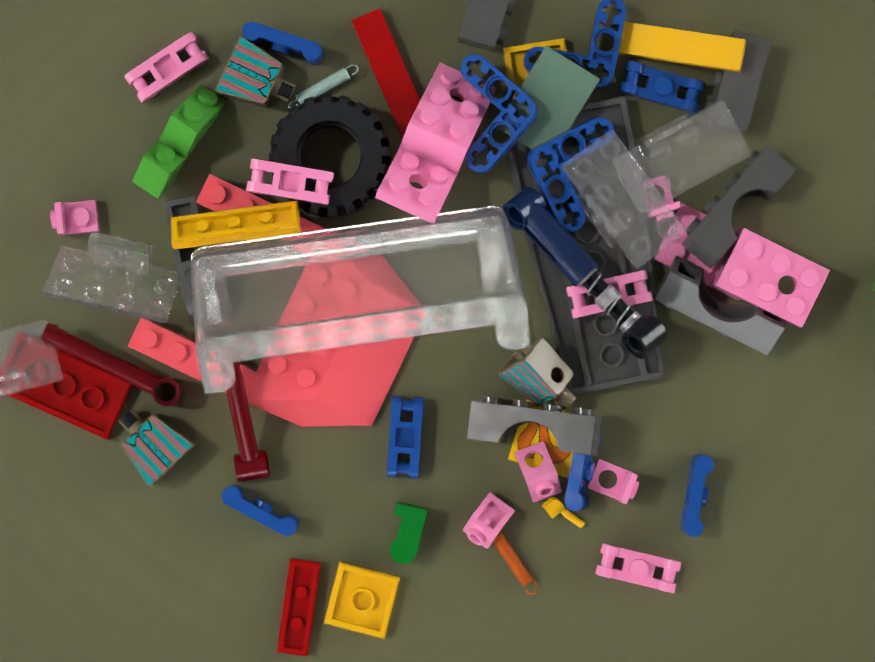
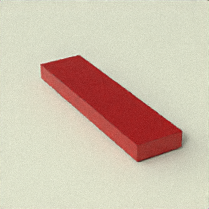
M378 8L351 20L399 133L401 136H404L420 99L381 9Z

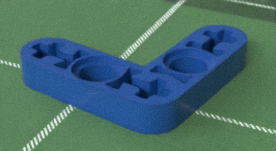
M602 0L598 5L588 56L555 50L567 59L573 60L582 68L583 62L589 63L586 68L589 70H596L598 65L603 66V72L608 73V77H603L595 88L606 87L614 76L626 15V7L622 0ZM609 4H614L615 10L620 11V15H615L611 27H618L617 31L611 28H599V23L605 25L608 15L603 12V8H608ZM602 34H608L614 40V46L609 51H602L597 47L596 40ZM533 47L526 52L523 66L528 74L533 68V63L529 62V58H534L536 54H541L545 47Z
M479 54L468 55L461 63L460 70L462 76L501 110L500 114L466 154V162L469 168L477 173L485 174L494 169L538 116V107L531 97L486 58ZM482 62L483 64L480 69L489 77L492 71L495 72V75L487 79L484 88L480 86L485 82L480 76L474 74L470 77L472 70L469 66L471 63L478 65ZM497 81H504L508 87L507 94L500 99L494 98L491 93V87ZM516 91L519 93L518 96L514 97L521 105L530 104L527 108L530 112L528 117L521 115L517 118L516 115L519 111L510 103L507 109L504 107L505 104L512 100ZM499 126H507L511 133L509 140L503 144L497 143L494 139V131ZM488 139L492 146L500 150L497 154L491 150L485 157L488 161L487 165L479 164L476 167L477 159L475 154L477 152L483 154L487 151L489 147L484 145V142Z
M590 118L534 147L527 156L528 167L551 215L566 231L574 232L579 230L585 223L586 216L563 167L603 147L612 140L614 127L606 118ZM594 124L605 127V130L601 133L603 137L601 139L593 136L585 141L579 133L581 130L584 135L594 132ZM572 136L578 141V150L572 155H567L563 151V142L566 138ZM540 152L543 155H549L550 159L546 161V165L549 171L557 170V174L548 175L543 166H536L535 162L539 160L538 154ZM542 175H548L544 180L541 178ZM554 180H560L564 184V192L557 198L551 197L548 191L550 183ZM569 198L571 199V202H566L565 204L569 211L577 213L573 217V224L563 222V218L567 216L562 206L556 208L555 204L563 203Z

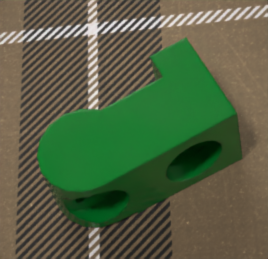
M397 501L394 516L402 517L398 535L390 544V555L395 562L407 564L415 558L427 508Z

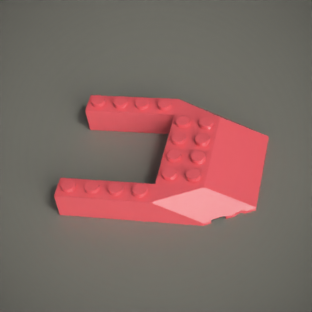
M209 174L196 201L197 204L213 212L272 204ZM300 217L301 233L268 237L310 257V260L258 369L255 370L240 363L248 404L301 427L372 426L426 312L382 256ZM140 318L128 347L226 393L217 351L147 318Z

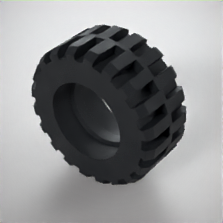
M322 94L321 98L313 99L312 96L304 99L303 104L299 106L294 105L288 110L289 114L284 119L281 118L276 125L278 128L275 135L272 134L270 141L271 153H269L270 162L302 167L301 151L308 137L320 129L334 127L348 132L356 140L360 149V164L354 176L347 182L337 186H328L327 195H330L328 205L287 199L289 201H298L299 208L304 212L323 218L345 217L350 213L361 211L368 203L373 202L376 199L375 196L391 165L388 137L377 116L374 113L372 114L362 103H356L350 97L343 95L332 97V94ZM307 179L305 191L314 192L316 182Z

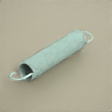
M350 65L346 68H341L301 93L299 92L295 95L296 100L292 101L288 108H292L289 106L297 100L300 104H303L304 99L312 96L313 99H316L333 88L340 86L345 81L351 79L346 69L356 66L358 71V66Z

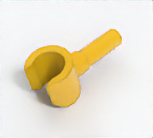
M551 497L542 504V507L552 519L561 513L579 528H582L585 524L583 520L571 513L557 497Z

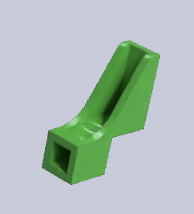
M201 84L171 114L160 140L143 156L132 182L159 199L174 183L186 159L221 114L227 101Z

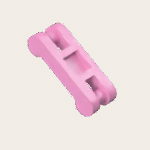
M193 32L176 40L124 76L129 85H134L138 91L137 97L141 103L151 100L159 92L209 61L210 58L204 50L201 51L197 46L196 42L198 40ZM186 50L190 58L182 63L177 54ZM151 72L156 81L148 85L144 77Z
M251 159L249 169H252L251 181H247V192L322 205L329 204L330 195H327L329 183L333 181L334 173ZM265 172L274 173L272 185L263 183ZM307 179L316 180L314 192L305 191Z
M646 270L603 279L607 284L611 283V287L614 286L619 291L620 295H622L621 299L626 304L636 305L653 301L651 291L648 292L645 281L648 279ZM633 283L636 295L627 297L625 284ZM578 285L566 288L568 297H571L574 309H571L573 319L605 312L596 303L586 306L584 293H588V290L584 286L580 287Z
M602 543L600 553H603L601 565H597L596 575L675 593L676 583H674L676 571L680 572L682 562ZM615 557L623 558L621 569L613 568ZM655 566L664 568L662 579L653 577Z

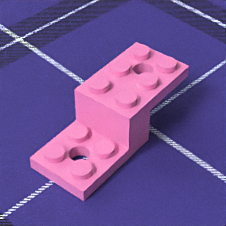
M441 62L439 63L409 121L400 148L375 198L432 224L435 223L466 158L474 136L491 103L465 80L461 71ZM494 86L491 87L492 96H494L497 89ZM451 96L459 97L463 102L455 101ZM410 182L419 183L423 188H414Z
M680 203L681 208L677 209L675 217H673L653 260L669 267L677 255L704 269V281L707 287L736 301L744 300L802 328L830 270L745 228L740 230L733 228L738 239L710 269L682 245L688 237L684 232L696 217L702 221L706 214L684 203ZM783 276L792 278L795 284L793 292L788 295L783 294L778 288V282Z

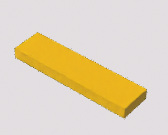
M624 22L618 54L740 73L747 41L734 37Z
M298 201L171 217V244L173 250L301 233Z

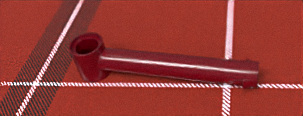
M48 323L41 335L40 340L46 346L50 344L151 394L155 402L161 406H171L180 398V386L174 378L168 376L160 378L59 328V324ZM165 382L171 383L176 389L174 397L169 400H163L157 394L158 386Z
M232 343L223 344L217 348L239 450V454H234L237 481L239 483L269 478L270 470L266 450L258 451L236 345Z

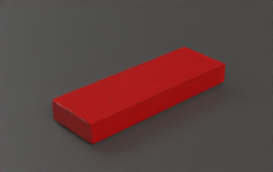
M290 558L277 645L278 653L308 657L322 562Z

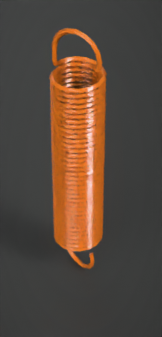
M500 531L501 534L496 536L493 544L499 550V553L505 559V562L513 571L522 587L531 581L535 582L537 590L534 593H529L527 589L525 591L530 595L536 594L538 591L537 582L531 577L532 575Z

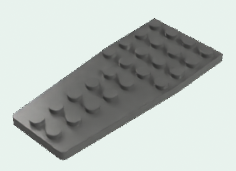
M623 96L587 103L583 106L570 128L590 118L602 117L612 123L614 136L608 144L563 167L586 216L585 223L579 230L567 232L599 265L596 273H602V279L646 270L648 279L645 281L648 292L651 291L653 301L631 305L630 309L633 312L637 311L641 316L651 315L657 318L644 191L626 98ZM594 124V132L584 135L581 130L579 133L585 141L593 136L601 139L603 138L601 133L605 130V127ZM503 132L506 143L510 136ZM568 137L563 142V151L567 155H572L578 150L579 144L576 138ZM519 141L507 152L515 195L526 187H532L541 194L527 163V156L532 149ZM538 154L539 160L535 162L536 166H543L548 175L557 174V170L549 171L546 165L548 159ZM542 175V180H544L548 175ZM554 180L550 183L548 191L551 197L557 198L563 194L564 184L562 181ZM569 198L563 203L555 204L556 208L562 206L567 216L563 218V222L573 224V217L577 213L569 211L565 204L566 202H571V199ZM546 204V210L551 214V212H550V210H549V208H548V206H547V204ZM525 233L558 354L573 371V377L567 384L568 389L573 394H580L660 378L663 375L660 345L644 359H637L624 348L622 343V335L624 333L619 329L620 326H616L617 321L612 316H607L608 311L573 319L571 309H574L572 298L568 297L566 288L574 286V284ZM633 283L625 284L627 297L636 295ZM584 293L586 306L595 304L594 296H588L587 293Z

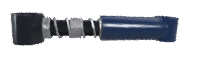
M526 187L503 205L502 214L506 222L516 230H523L575 287L578 285L580 287L584 286L588 290L587 295L595 297V303L598 304L599 308L603 311L607 310V316H612L617 321L616 326H620L619 329L624 333L622 335L623 346L630 355L637 359H644L666 339L665 327L656 317L651 315L641 316L637 311L633 312L630 309L631 304H626L621 299L622 295H620L619 291L614 286L611 287V283L607 284L601 278L602 273H596L599 265L546 210V202L536 189Z

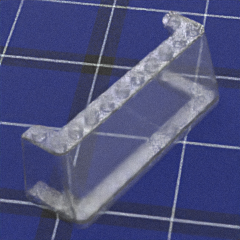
M497 206L439 213L435 223H430L419 217H410L205 246L196 249L190 257L196 353L205 394L228 390L235 382L233 362L489 325H495L497 341L502 347L506 349L531 347L527 303L510 224L506 212Z

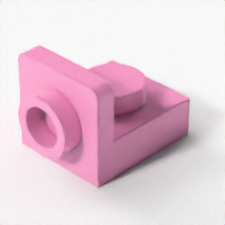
M97 200L54 203L55 210L50 211L52 228L57 229V234L66 236L101 232Z
M489 492L463 528V532L467 534L473 543L488 549L515 510Z

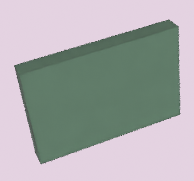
M545 46L520 87L537 104L538 116L518 141L533 149L569 130L600 78L550 47ZM513 99L511 104L519 111L516 115L517 118L521 115L528 117L530 112L527 108L530 104L521 105ZM507 126L498 127L499 130L509 136L511 135L510 129ZM541 152L539 153L546 159H550L549 155H543Z

